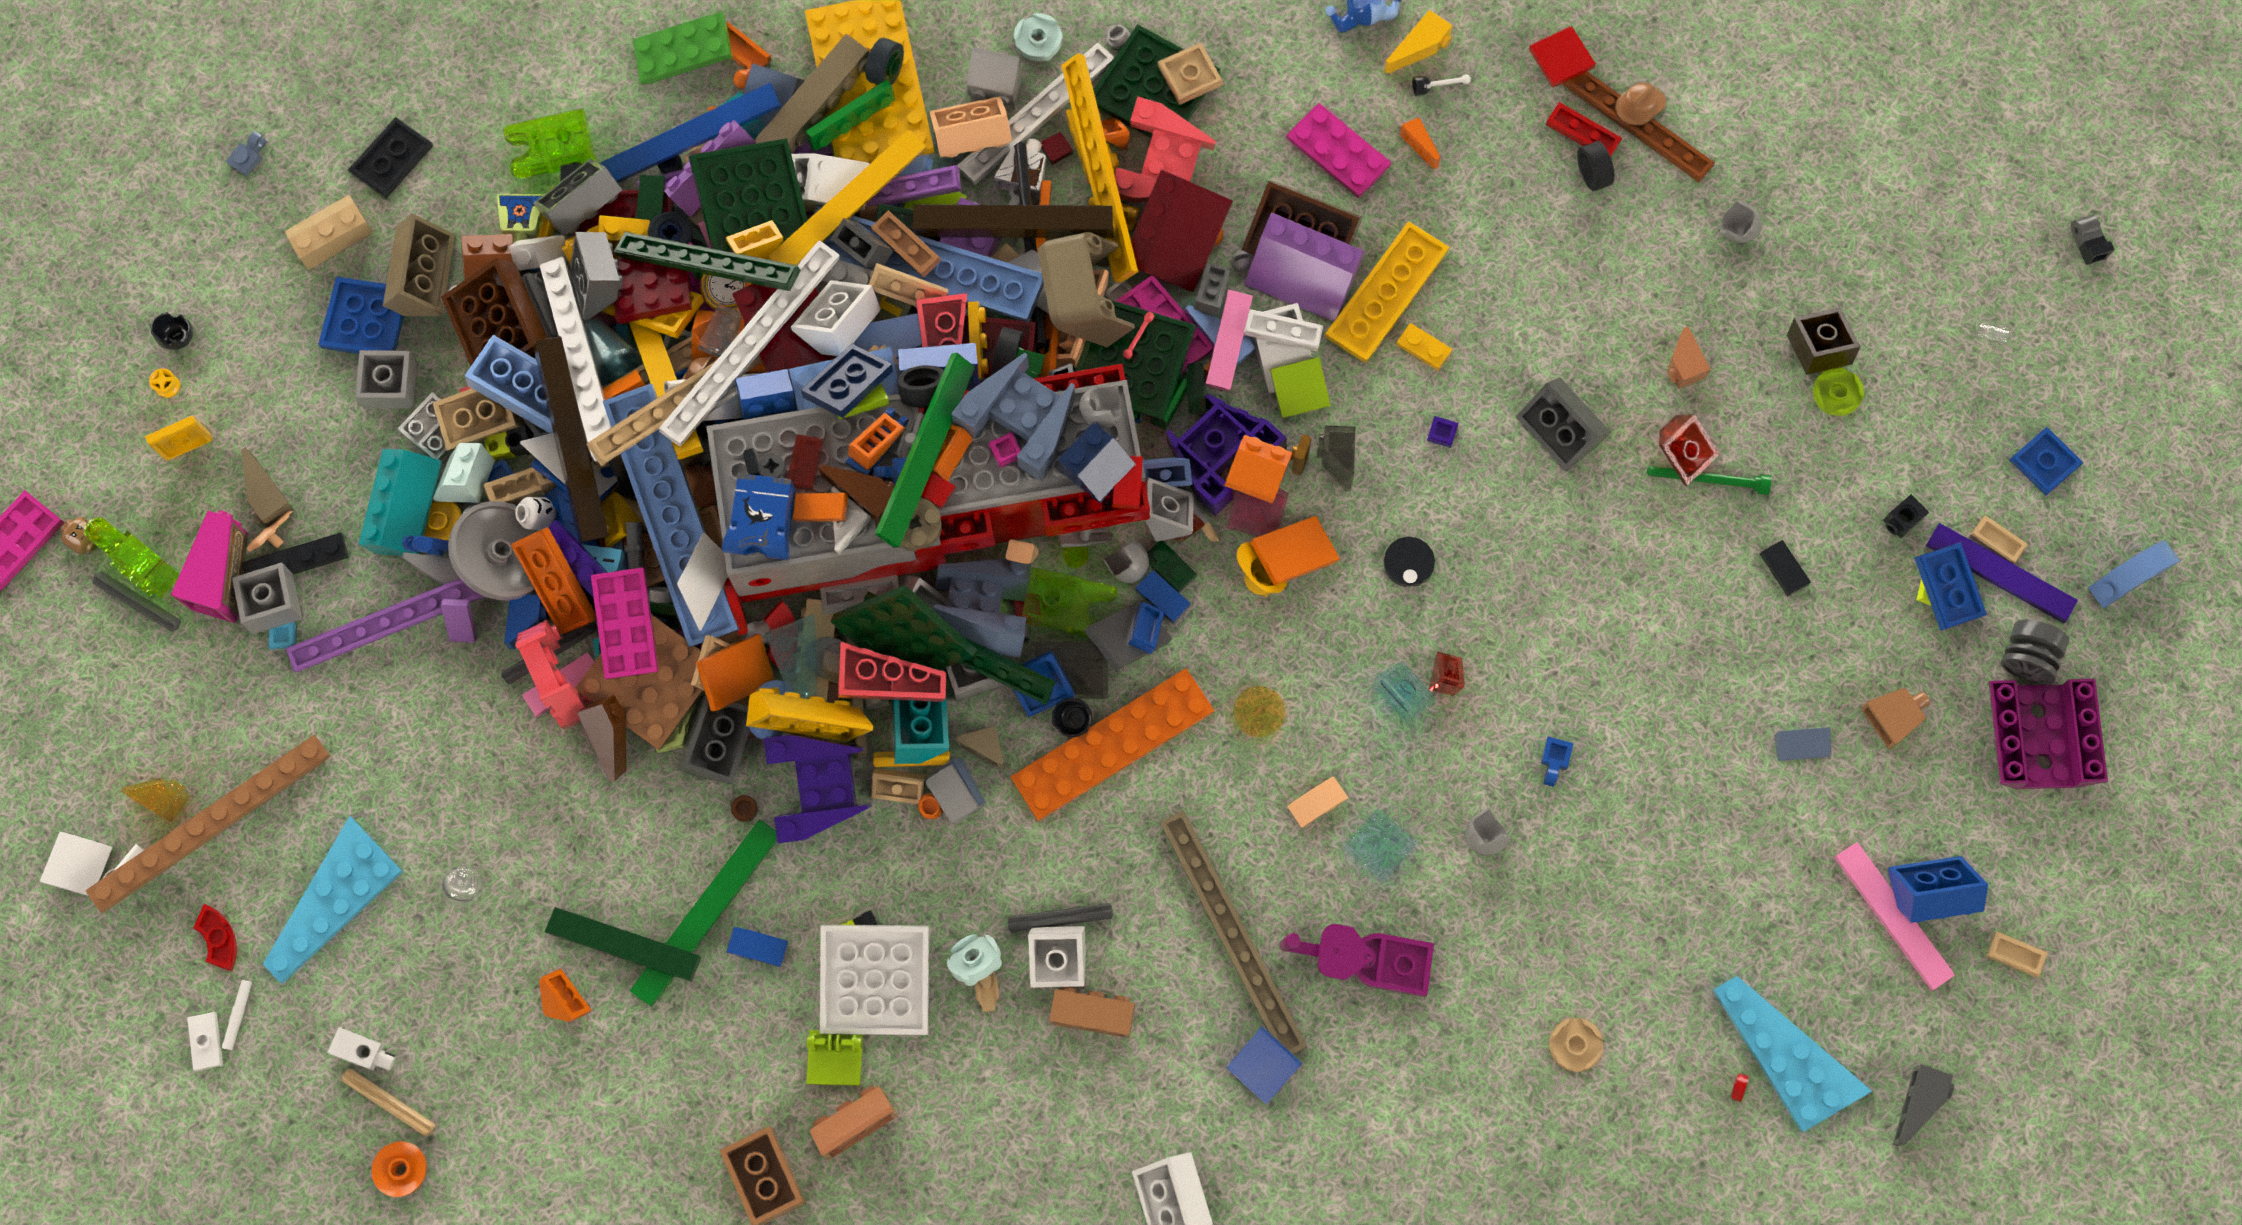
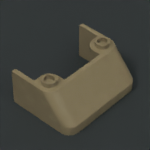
M1086 232L1047 240L1039 246L1038 255L1051 322L1059 331L1108 347L1135 328L1133 323L1116 318L1112 301L1097 293L1092 266L1116 250L1118 243Z

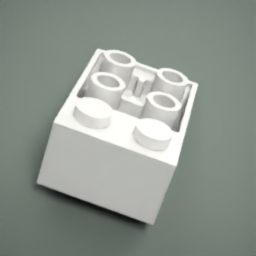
M815 153L791 154L806 212H815L817 205L824 206L870 165L867 162Z
M1298 303L1264 311L1265 313L1303 321ZM1252 337L1269 394L1275 393L1270 373L1271 368L1312 358L1311 351L1308 349Z

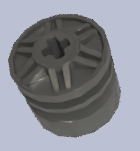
M2029 619L2018 620L2015 622L2010 635V642L2012 644L2006 646L2005 655L2001 659V666L2010 674L2033 683L2051 684L2055 682L2057 671L2061 666V662L2058 659L2064 657L2069 644L2068 635L2048 623Z

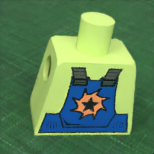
M497 194L500 229L502 234H512L513 244L519 240L537 238L543 215L533 203L544 194Z

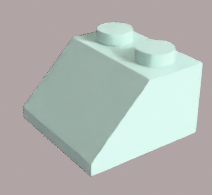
M459 443L448 458L433 496L434 501L479 503L484 491L483 484L487 483L495 462L481 443Z

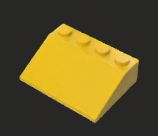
M759 688V691L749 696L746 726L844 742L873 731V725L858 707L850 706V702L837 700L834 703L825 702V698L817 696L804 699L800 698V694L785 692L784 695L774 694L775 690L769 688Z

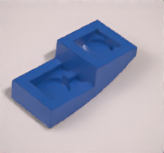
M733 927L726 953L781 967L788 941L759 932Z

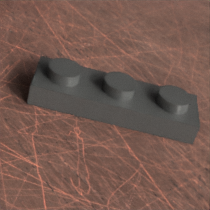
M1207 262L1195 302V310L1207 315L1218 316L1231 269Z

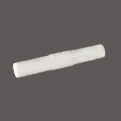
M241 980L222 1049L233 1050L252 985L250 981Z

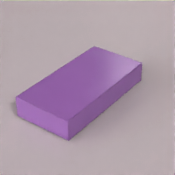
M443 599L441 608L450 642L475 643L477 633L469 600Z

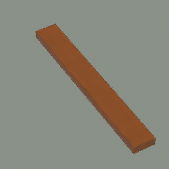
M1588 71L1562 83L1566 88L1700 183L1714 166V161L1653 118L1649 122L1637 126L1622 121L1617 115L1615 108L1616 102L1621 95Z

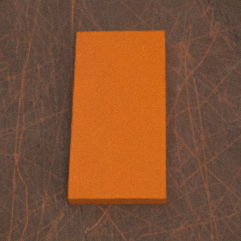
M549 527L510 544L561 635L597 619L591 604Z

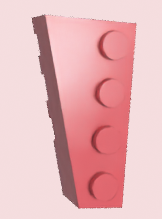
M967 293L916 300L922 347L962 344Z
M840 642L838 698L939 702L945 700L946 672Z

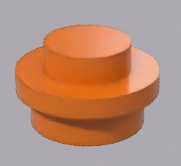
M927 793L920 798L918 809L923 817L935 819L943 813L942 808L932 793Z

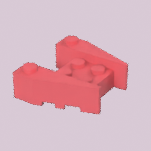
M1137 97L1131 117V127L1151 132L1153 135L1141 174L1116 168L1114 176L1120 199L1132 203L1147 202L1161 169L1191 182L1200 148L1203 147L1214 151L1216 141L1163 104Z
M544 621L518 633L515 645L525 661L540 694L541 702L545 707H551L552 710L549 711L552 717L556 718L558 725L565 730L581 722L577 712L591 701L569 684L564 673H561L559 669L557 670L556 664L559 661L554 650L561 647L558 640L562 639V636L556 625L551 626L548 621Z

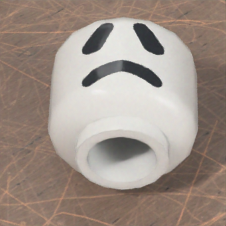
M525 497L517 505L515 515L517 521L524 529L542 530L549 527L555 520L556 510L552 502L546 497Z

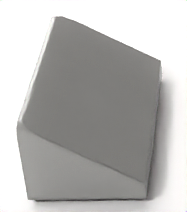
M952 764L925 781L952 824L961 823L979 808Z

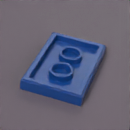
M1961 542L1914 557L1940 631L1987 615Z

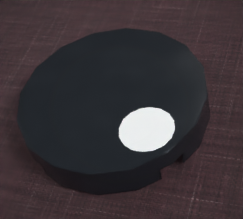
M1410 536L1399 538L1391 543L1385 552V573L1391 581L1399 586H1420L1429 579L1434 570L1435 558L1433 551L1426 542L1419 538Z

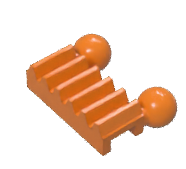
M727 22L733 56L731 59L744 68V70H739L734 74L733 82L739 89H745L752 63L766 67L772 59L770 54L731 23Z

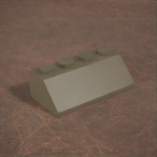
M413 213L396 226L383 301L384 307L403 316H441L443 314L444 303L441 296L446 294L455 234Z

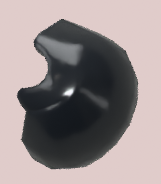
M164 312L155 317L150 325L153 338L164 349L178 350L184 348L190 343L193 336L192 324L181 314L179 316H172L168 312Z
M1066 698L1058 702L1052 711L1053 726L1062 735L1067 737L1083 735L1093 723L1092 710L1088 704L1078 698Z

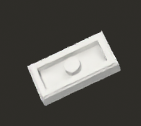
M211 1012L188 1017L193 1070L200 1071L223 1066L217 1013Z

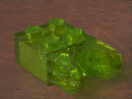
M583 108L510 124L503 130L504 139L513 146H529L528 151L524 155L514 158L510 163L511 174L516 178H528L545 173L561 172V165H568L572 162L584 164L590 158L597 162L589 120Z
M95 517L86 524L84 529L85 536L113 559L110 564L115 569L125 575L147 595L151 596L154 593L161 598L177 581L180 573L128 530L123 534L102 517Z
M1032 567L1022 617H1026V623L1029 625L1088 637L1084 631L1088 626L1097 622L1089 615L1088 607L1098 601H1114L1119 591L1111 585ZM1050 596L1056 597L1055 601H1058V603L1050 605L1045 600H1049Z

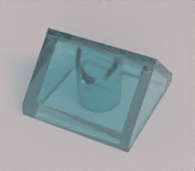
M1403 661L1378 674L1372 686L1407 725L1437 699Z

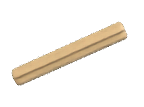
M348 1069L342 1076V1082L422 1135L429 1136L434 1130L435 1124L356 1071Z

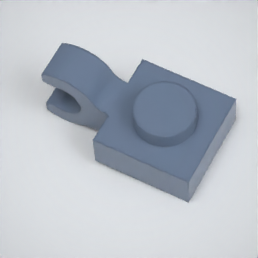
M253 131L248 138L247 145L239 143L225 162L247 177L262 159L258 152L267 141L262 138V135Z

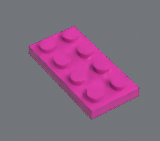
M1320 103L1286 135L1288 141L1358 199L1391 167L1392 162Z
M1152 275L1115 300L1123 304L1194 324ZM1198 327L1196 328L1180 375L1213 353L1214 346Z
M25 490L0 516V592L65 523Z
M645 568L591 575L605 679L659 672Z

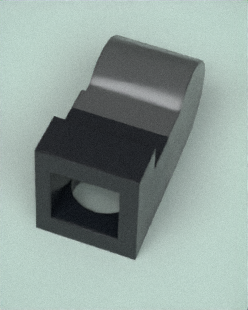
M2095 215L2072 221L2071 231L2086 265L2107 259L2115 250L2111 241L2107 242L2101 230L2100 222Z

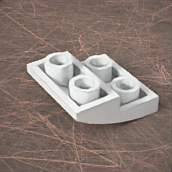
M432 392L397 429L428 456L439 459L447 449L433 406V402L441 399Z
M59 832L40 882L88 896L85 890L100 881L113 847Z

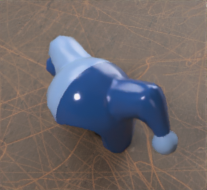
M1346 0L1348 11L1343 17L1336 14L1334 6H1328L1325 9V13L1330 16L1336 29L1340 33H1345L1358 25L1370 26L1378 21L1396 19L1401 0H1393L1391 6H1387L1385 0Z

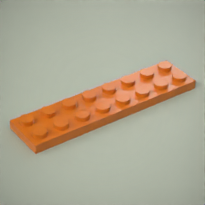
M1187 668L1091 726L1083 735L1073 737L1013 774L1010 778L1037 821H1040L1214 713V709Z

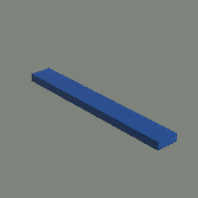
M768 83L600 162V164L607 168L617 183H620L716 138L719 135V130L726 123H731L735 120L741 126L780 108L781 105L775 89L771 83Z

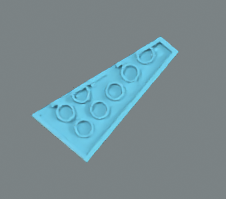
M351 816L347 819L263 963L270 973L282 984L403 873L400 867Z
M1738 976L1713 990L1801 1132L1810 1129L1872 1092V1090Z

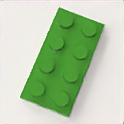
M722 11L632 39L639 80L643 85L733 58L726 18Z

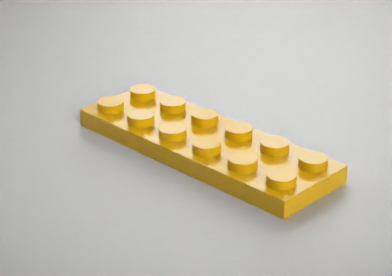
M1408 221L1327 330L1325 338L1366 364L1443 260L1450 247Z

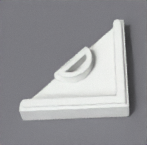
M834 486L831 488L832 493H842ZM849 498L846 521H833L835 552L838 555L872 519L868 513Z

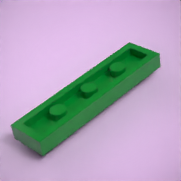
M886 79L806 130L809 146L814 151H817L821 147L827 146L841 134L849 132L852 127L860 122L868 120L871 115L880 109L888 107L895 100L892 85Z

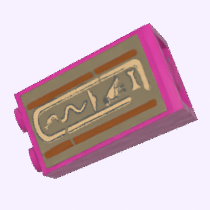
M218 510V513L207 511L171 596L190 610L236 624L238 606L232 578L243 575L242 562H245L248 533L241 527L242 524L233 520L232 514L222 510Z

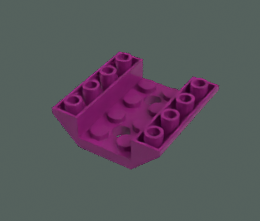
M2069 679L2062 685H2017L2016 680L1989 681L2000 785L2014 789H2063L2108 782L2095 679ZM2032 705L2042 707L2044 711L2042 718H2037L2031 713ZM2038 756H2045L2049 759L2050 767L2048 769H2043L2038 765Z

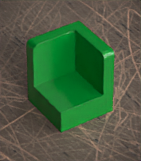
M1018 348L1016 358L1023 353L1028 355L1029 367L1025 374L1033 379L1040 378L1045 355Z

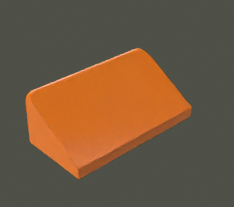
M951 424L931 474L933 472L943 479L949 480L973 439L964 428Z

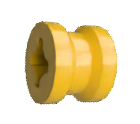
M166 368L155 370L149 378L151 388L163 398L173 397L180 390L179 379Z

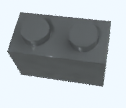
M845 218L842 219L831 237V240L865 267L872 269L875 268L876 263L884 266L894 250L860 223Z

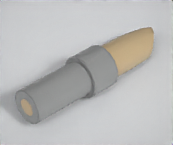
M1194 502L1193 518L1195 523L1203 530L1210 541H1220L1209 519Z

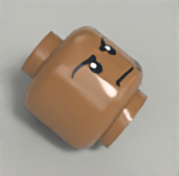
M77 517L74 520L68 519L60 530L63 533L62 543L78 554L94 552L102 541L100 528L84 517Z

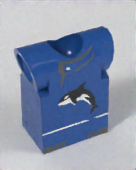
M738 473L731 525L723 540V553L748 555L759 552L767 558L790 560L788 536L796 488L791 479Z

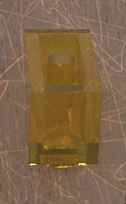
M158 778L123 787L121 790L123 794L170 822H173L190 797L183 792L185 786L173 779L168 783Z

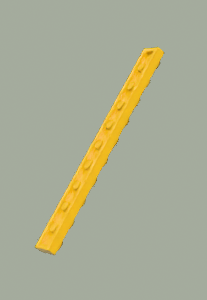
M1077 53L1061 66L1095 205L1113 207L1114 238L1105 239L1118 243V248L1108 255L1114 282L1122 283L1136 274L1138 269L1085 55Z

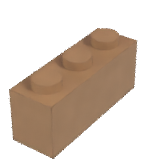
M1061 987V990L1055 989L1049 1023L1129 1038L1135 1003L1130 1002V998L1115 995L1114 999L1104 998V994L1101 992L1088 991V994L1077 993L1076 988Z

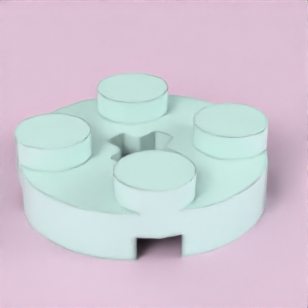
M1041 13L1032 14V17L1020 20L1014 30L1016 50L1026 59L1049 61L1060 50L1062 45V32L1056 20L1049 15ZM1038 33H1041L1043 40L1034 41L1032 36H1037Z
M976 934L964 937L951 949L952 956L950 960L947 959V966L954 978L964 982L967 986L975 985L993 971L998 970L1002 965L1000 949L995 940L989 935L978 937ZM976 956L977 958L972 961L971 958Z

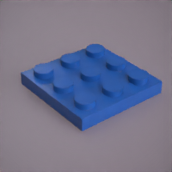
M336 277L318 343L320 348L359 354L360 351H396L404 316L383 306L386 284Z

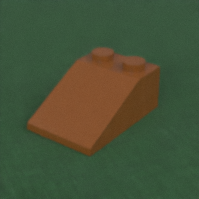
M512 234L461 236L464 280L496 258L513 262L510 246L513 244Z

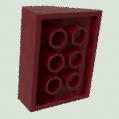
M1161 169L1131 239L1137 269L1194 293L1233 200Z
M751 284L732 293L746 325L775 293L776 288ZM816 287L759 353L767 373L829 361L837 357L820 354L791 329L794 322L818 296L819 293Z

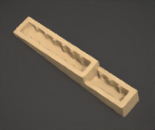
M534 468L483 484L488 502L499 501L513 505L519 504L525 497H536L557 486Z

